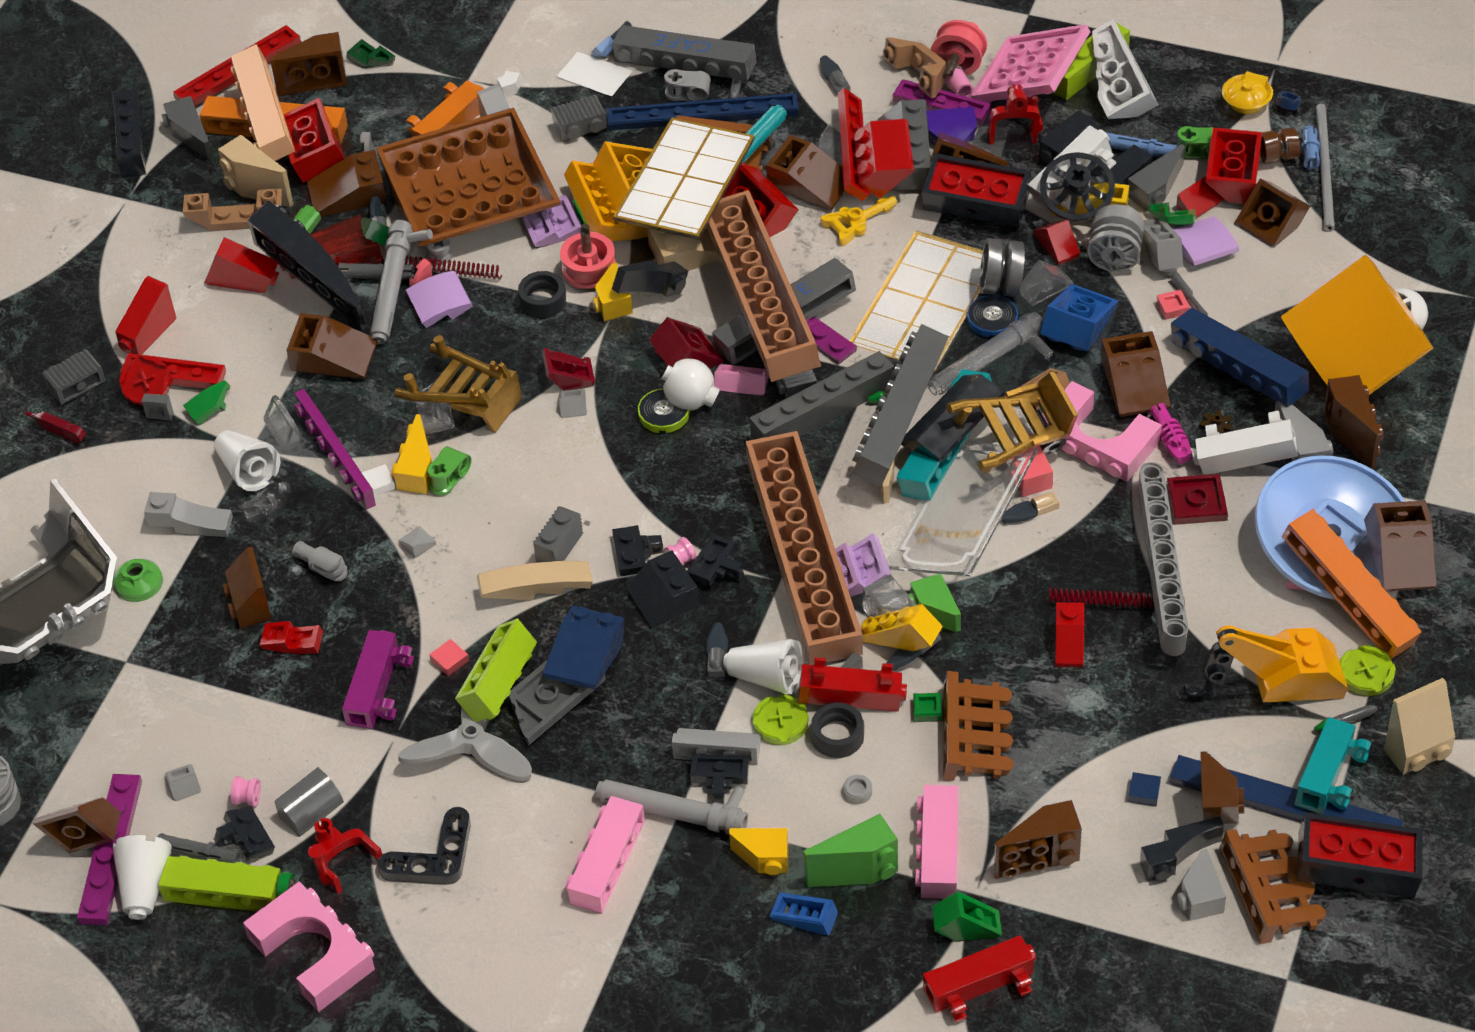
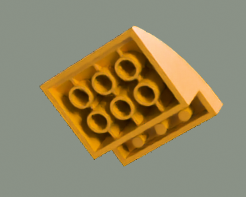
M605 141L593 164L571 160L564 173V177L586 224L590 227V232L603 234L611 241H626L648 237L647 224L613 216L653 149Z
M1366 254L1281 316L1288 330L1326 384H1328V379L1360 375L1363 385L1368 387L1369 395L1434 349L1400 295L1386 282L1375 263Z

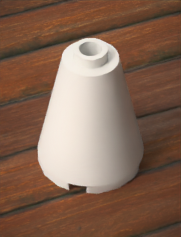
M231 430L223 431L217 436L214 443L215 450L239 487L246 491H257L269 484L267 481L272 475L274 477L277 475L280 467V454L270 443Z
M794 639L731 648L725 654L723 660L724 669L727 670L730 676L783 694H794L797 691L800 679L798 666L804 664L803 649L800 642Z
M130 835L118 838L116 844H113V855L123 912L128 914L131 919H145L146 915H150L153 912L160 890L158 884L167 857L171 855L172 845L162 838L155 837V842L146 841V835Z

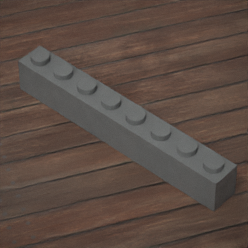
M924 324L920 325L917 333L911 332L906 343L910 349L904 347L898 361L903 364H896L891 375L895 381L890 379L883 392L888 396H882L876 407V410L880 413L874 412L868 427L872 428V431L866 429L860 444L864 445V448L860 446L857 448L852 461L856 462L852 473L882 486L949 336Z

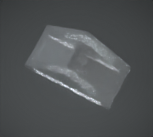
M1038 260L1022 281L1019 293L1031 306H1034L1065 290L1073 284V281L1058 266Z

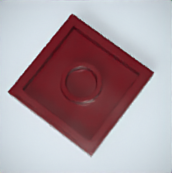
M1220 474L1167 478L1166 485L1174 525L1228 521V511Z

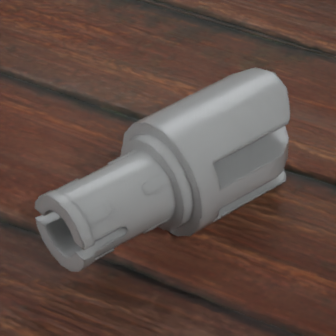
M302 541L297 542L293 547L292 554L294 557L307 562L311 571L333 581H342L346 578L347 566L342 556L322 546L315 549Z

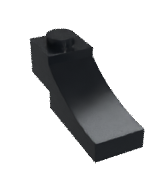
M649 260L620 266L611 289L618 294L651 292L663 294L664 296L682 293L689 271L675 261L658 265L654 261Z
M1218 816L1165 830L1164 841L1141 847L1140 865L1147 882L1168 879L1175 875L1176 867L1184 859L1205 847L1222 842L1224 824L1221 817Z

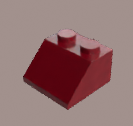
M669 317L665 318L649 339L655 347V353L667 364L666 368L668 365L673 367L677 361L682 359L701 361L709 369L724 362L720 353L700 327Z

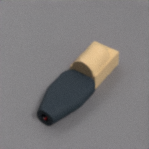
M1052 491L1032 498L1031 501H1024L1013 505L1001 514V519L1004 524L1023 522L1036 517V515L1040 516L1059 509L1060 502Z

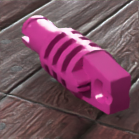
M1164 403L1158 404L1160 410H1158L1156 405L1151 407V415L1157 423L1162 425L1160 438L1167 451L1179 465L1192 460L1193 454L1189 440L1178 420L1170 416Z

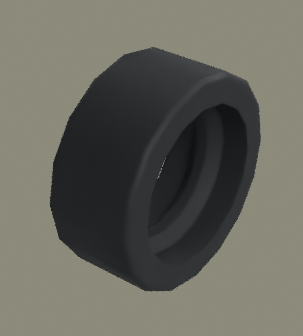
M537 271L524 277L518 285L519 304L522 310L529 316L536 318H547L559 313L566 304V289L562 278L556 273L549 271ZM539 289H550L556 292L554 296L545 300H535L528 297L533 291Z
M831 703L818 709L811 720V739L814 747L821 754L833 758H843L858 751L864 742V720L861 713L855 707L846 703ZM844 721L854 727V733L844 739H830L821 733V728L829 722Z

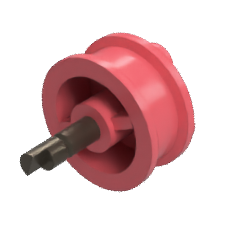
M951 20L940 26L931 50L946 62L947 66L942 75L943 79H945L947 76H952L956 68L962 69L965 75H970L977 71L988 44L986 36L977 24L964 20Z
M582 224L580 225V233L568 238L561 246L562 274L564 279L574 288L593 289L610 265L616 262L614 258L615 248L613 242L608 237L600 233L590 232L589 225Z

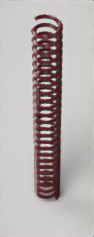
M381 255V257H380L381 264H383V256H382V255ZM412 255L409 258V265L413 262ZM406 256L404 265H407L408 256ZM415 256L414 269L418 271V269L416 268L418 257ZM434 258L432 272H449L451 260H448L447 271L445 270L446 259L443 260V269L441 271L442 260H438V269L436 270L437 259ZM455 260L452 263V271H455ZM460 260L457 263L456 273L459 275L464 274V276H466L468 274L469 276L473 275L474 277L478 275V277L483 276L484 278H502V275H500V277L498 276L499 265L496 266V274L494 276V264H492L491 274L489 276V264H487L485 275V264H482L481 274L479 275L480 263H477L476 274L474 273V262L472 263L471 274L469 272L470 262L467 263L466 273L465 261H463L461 273Z
M1049 587L1051 603L1054 602V598L1056 602H1059L1061 598V603L1065 602V598L1067 603H1070L1071 598L1072 603H1076V599L1077 603H1081L1083 598L1084 605H1086L1087 599L1089 605H1092L1094 599L1095 606L1098 604V600L1102 606L1105 599V605L1108 606L1110 601L1113 607L1116 598L1117 607H1119L1120 601L1122 607H1124L1126 599L1128 607L1131 606L1132 602L1135 608L1137 600L1139 608L1142 607L1143 603L1146 609L1148 600L1150 609L1153 608L1154 604L1153 595L1151 599V594L1148 593L1146 597L1144 592L1141 594L1140 599L1139 592L1136 593V596L1131 592L1129 598L1128 592L1123 596L1121 591L1118 597L1117 591L1112 596V591L1110 590L1107 596L1105 590L1102 595L1101 591L1098 590L1096 596L1095 590L1090 595V590L1088 589L1085 595V591L1082 589L1079 595V590L1076 589L1074 595V590L1071 588L1068 595L1067 588L1064 590V594L1062 588L1059 589L1057 594V588L1055 587L1052 594V589Z

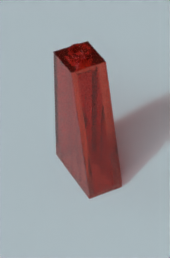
M360 214L310 234L325 249L337 266H339V263H381L380 246L364 236ZM279 265L282 271H287L281 265ZM287 271L290 278L295 279V277Z

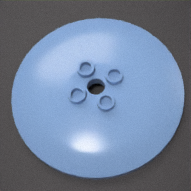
M1336 456L1305 457L1286 464L1277 470L1266 482L1256 504V531L1266 556L1282 575L1310 593L1336 600L1282 539L1288 524L1314 509L1319 516L1326 520L1328 526L1343 539L1348 549L1362 561L1370 574L1380 581L1364 518L1373 503L1405 502V500L1389 481L1361 463Z

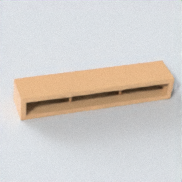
M256 44L232 55L231 58L234 66L231 67V71L236 80H238L235 82L239 93L243 95L240 97L241 103L245 110H248L244 113L248 123L252 125L249 128L254 140H257L254 145L274 161L295 152L267 61Z

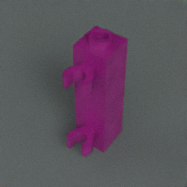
M384 630L368 631L342 708L347 726L373 729L377 716L386 720H394L397 709L393 708L395 700L383 699L394 664L397 663L404 667H411L414 656H411L412 647H398L396 633Z

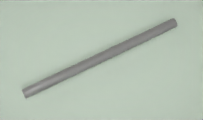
M1318 104L1316 106L1318 141L1321 147L1319 157L1324 227L1326 231L1331 232L1335 229L1326 106Z

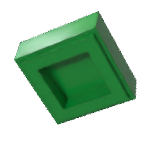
M941 693L913 694L914 722L942 721Z

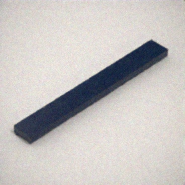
M797 93L607 108L608 131L667 126L671 118H676V116L717 121L760 119L771 106H776L777 104L782 106L787 112L785 117L799 116Z
M1178 755L1170 776V783L1202 792L1201 761ZM1227 769L1237 778L1238 788H1244L1245 805L1302 821L1305 812L1319 814L1294 806L1298 789ZM1328 802L1323 812V815L1396 826L1403 825V820L1350 804H1348L1346 810H1343Z

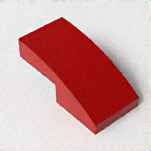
M290 621L265 623L260 646L263 649L282 653L317 654L323 630L319 625L294 628Z

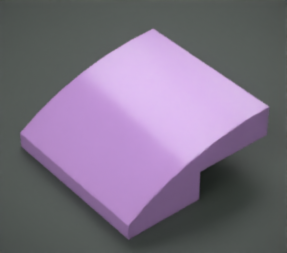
M566 194L559 198L561 205L522 216L536 247L566 241L571 236L580 233L581 224Z
M1215 216L1173 229L1181 237L1183 257L1194 266L1239 251V246L1232 234Z
M455 271L437 274L406 289L422 324L426 328L446 315L453 320L473 307Z
M874 533L852 547L845 542L835 549L850 597L867 592L893 578L879 537Z

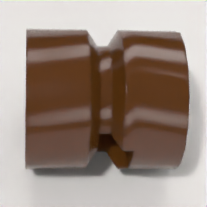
M1294 127L1280 129L1278 133L1274 130L1262 132L1260 158L1263 164L1278 162L1280 157L1283 160L1299 158L1300 142Z

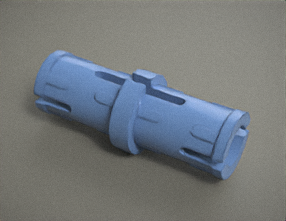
M1306 126L1301 131L1303 140L1301 152L1304 154V166H1308V169L1313 170L1320 165L1319 152L1321 147L1317 140V129H1313V126Z

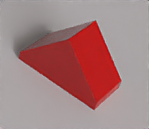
M1069 220L1056 221L1033 230L1034 236L1058 265L1080 257V251Z

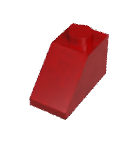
M1056 602L1055 667H1083L1084 603Z

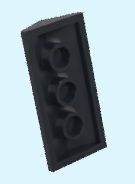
M982 374L963 375L905 434L901 446L941 462L984 418L980 409H972L965 423L958 425L954 420L958 412L949 414L946 410L947 403L962 399L1004 397V391Z

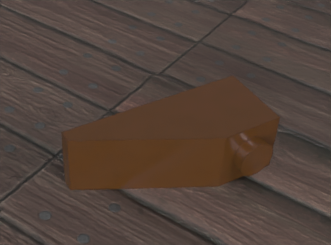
M941 132L938 134L930 159L932 161L936 153L1007 166L1008 161Z

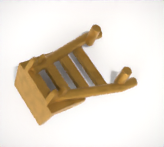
M438 335L434 337V343L430 345V352L438 354L441 359L449 357L453 360L428 392L420 391L414 375L408 373L404 376L408 390L397 388L395 390V397L415 402L451 403L452 409L482 417L491 432L496 433L522 398L516 371L508 370L502 362L497 366L494 360L490 364H486L446 346L443 336ZM463 364L467 367L447 393L442 392ZM476 372H481V375L466 394L461 393ZM492 378L496 379L494 384L486 393L484 390L486 385Z

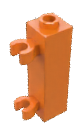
M468 80L459 88L451 82L447 83L443 87V90L448 92L444 96L445 100L423 120H420L415 115H411L406 120V123L411 125L407 131L414 137L475 119L480 114L477 92L484 88Z

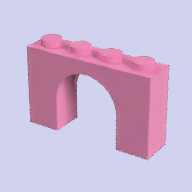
M1072 381L1065 388V392L1077 411L1078 417L1071 434L1065 438L1066 444L1060 449L1069 455L1087 462L1091 466L1109 473L1113 477L1128 482L1160 443L1162 425L1139 414L1129 427L1117 437L1111 439L1090 437L1083 433L1078 426L1093 410L1094 391Z
M300 882L243 922L248 939L265 957L288 939L301 933H319L331 941L327 954L296 978L301 994L318 1012L375 970L372 960L374 953L365 942L360 943L356 939V935L348 924L342 925L338 921L334 910L330 906L324 907L320 903L317 893L312 888L306 889Z

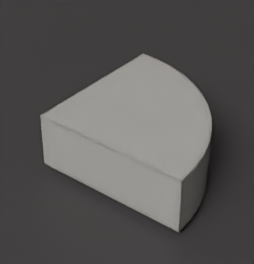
M362 132L360 135L362 152L373 150L370 132Z

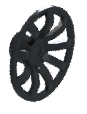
M1074 152L1059 156L1045 168L1040 180V193L1045 205L1055 215L1066 220L1084 221L1092 219L1097 210L1110 205L1114 197L1115 181L1112 171L1101 159L1087 153ZM1076 158L1090 160V163L1087 167L1077 164ZM1070 159L1071 167L1066 172L1056 166L1062 161ZM1098 165L1106 175L1093 177L1090 173ZM1051 170L1057 176L1063 178V180L1055 183L1046 182ZM1108 181V194L1099 191L1093 184H1101ZM1064 188L1057 198L1050 201L1046 190ZM1089 192L1095 197L1104 200L1097 209L1091 204L1088 196ZM1068 195H1071L1068 213L1056 207ZM1078 197L1082 198L1089 213L1075 214Z

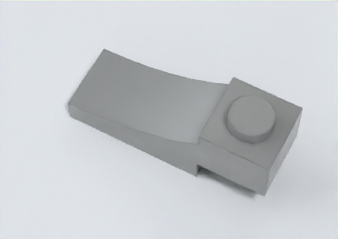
M150 492L144 510L148 526L174 527L176 534L227 537L233 518L231 510L191 503L178 498L176 493Z

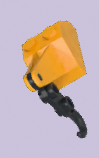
M1231 625L1223 626L1216 632L1219 642L1212 645L1203 667L1205 684L1197 689H1190L1187 683L1183 685L1184 693L1190 697L1208 695L1216 688L1218 682L1226 678L1235 657L1254 672L1263 702L1344 699L1348 690L1334 644L1315 628L1285 629L1272 637Z

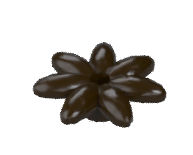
M1217 410L1214 415L1204 413L1206 421L1199 423L1204 428L1207 425L1216 424L1219 434L1224 433V430L1231 431L1234 428L1228 424L1232 420V416L1222 417L1220 410Z

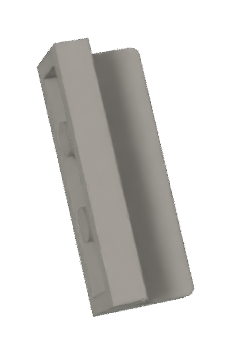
M679 728L677 733H673L672 738L673 759L692 760V754L749 756V764L758 765L761 735Z

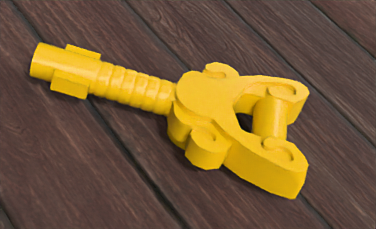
M895 196L883 197L877 200V204L863 211L857 207L851 209L842 207L839 209V212L821 216L820 222L825 228H833L839 234V244L844 246L856 234L864 235L866 233L867 219L883 211L886 213L892 210L893 206L897 205V199ZM841 222L849 225L850 227L846 228Z

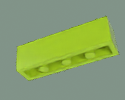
M1116 22L1129 47L1130 30ZM1093 35L1084 41V44L1054 91L1055 94L1065 100H1068L1096 78L1097 64L1096 57L1094 56Z
M519 619L497 626L455 698L474 722L485 719L491 720L499 714L503 701L510 695L511 687L515 680L521 676L523 666L532 656L531 652L537 641Z
M168 856L158 886L163 901L260 911L276 899V885L281 872L280 868L270 865L254 866L242 862L227 863L219 862L215 859L200 860L191 859L187 856Z

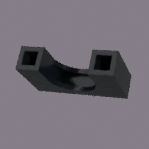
M1080 111L1075 112L1040 140L1039 159L1046 164H1050L1089 125L1096 129V121ZM1135 144L1118 158L1114 159L1116 164L1110 170L1112 171L1115 184L1127 185L1128 178L1153 163V155ZM1098 165L1090 173L1093 177L1106 175Z

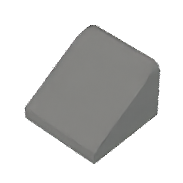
M584 389L560 392L559 400L562 417L585 416L587 414L586 392Z
M192 764L165 773L175 801L201 792Z

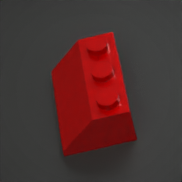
M906 119L870 121L863 128H859L853 135L858 184L879 199L914 171L909 125Z
M1213 127L1206 183L1229 203L1245 204L1256 186L1262 132Z
M741 162L738 164L719 198H725L749 190L769 237L785 230L799 210L758 168Z

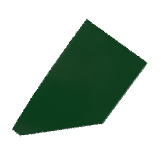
M363 39L359 40L346 53L347 59L362 68L380 66L395 61V55L381 45L374 48Z

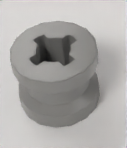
M450 239L426 245L428 260L431 257L432 264L434 258L437 259L436 265H438L439 259L442 260L441 265H443L444 259H446V263H448L449 259H452Z

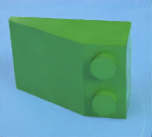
M881 814L871 817L803 851L805 884L807 887L873 884L881 879L886 880L892 877L895 872H898V838Z

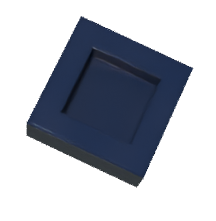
M1133 772L1128 802L1157 806L1161 776Z

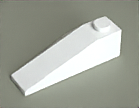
M1114 19L1093 30L1094 56L1096 57L1097 64L1096 78L1098 79L1099 87L1098 99L1108 119L1138 117L1158 106L1142 71Z

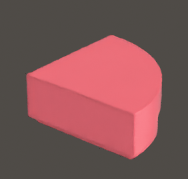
M425 258L416 266L418 271L414 279L410 278L409 288L433 276L431 263Z

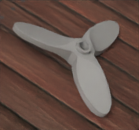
M462 707L461 725L457 729L412 744L404 748L398 755V761L401 763L417 764L434 761L454 754H472L486 768L515 781L529 780L532 771L529 761L517 749L503 739L484 732L488 723L487 719L474 722Z

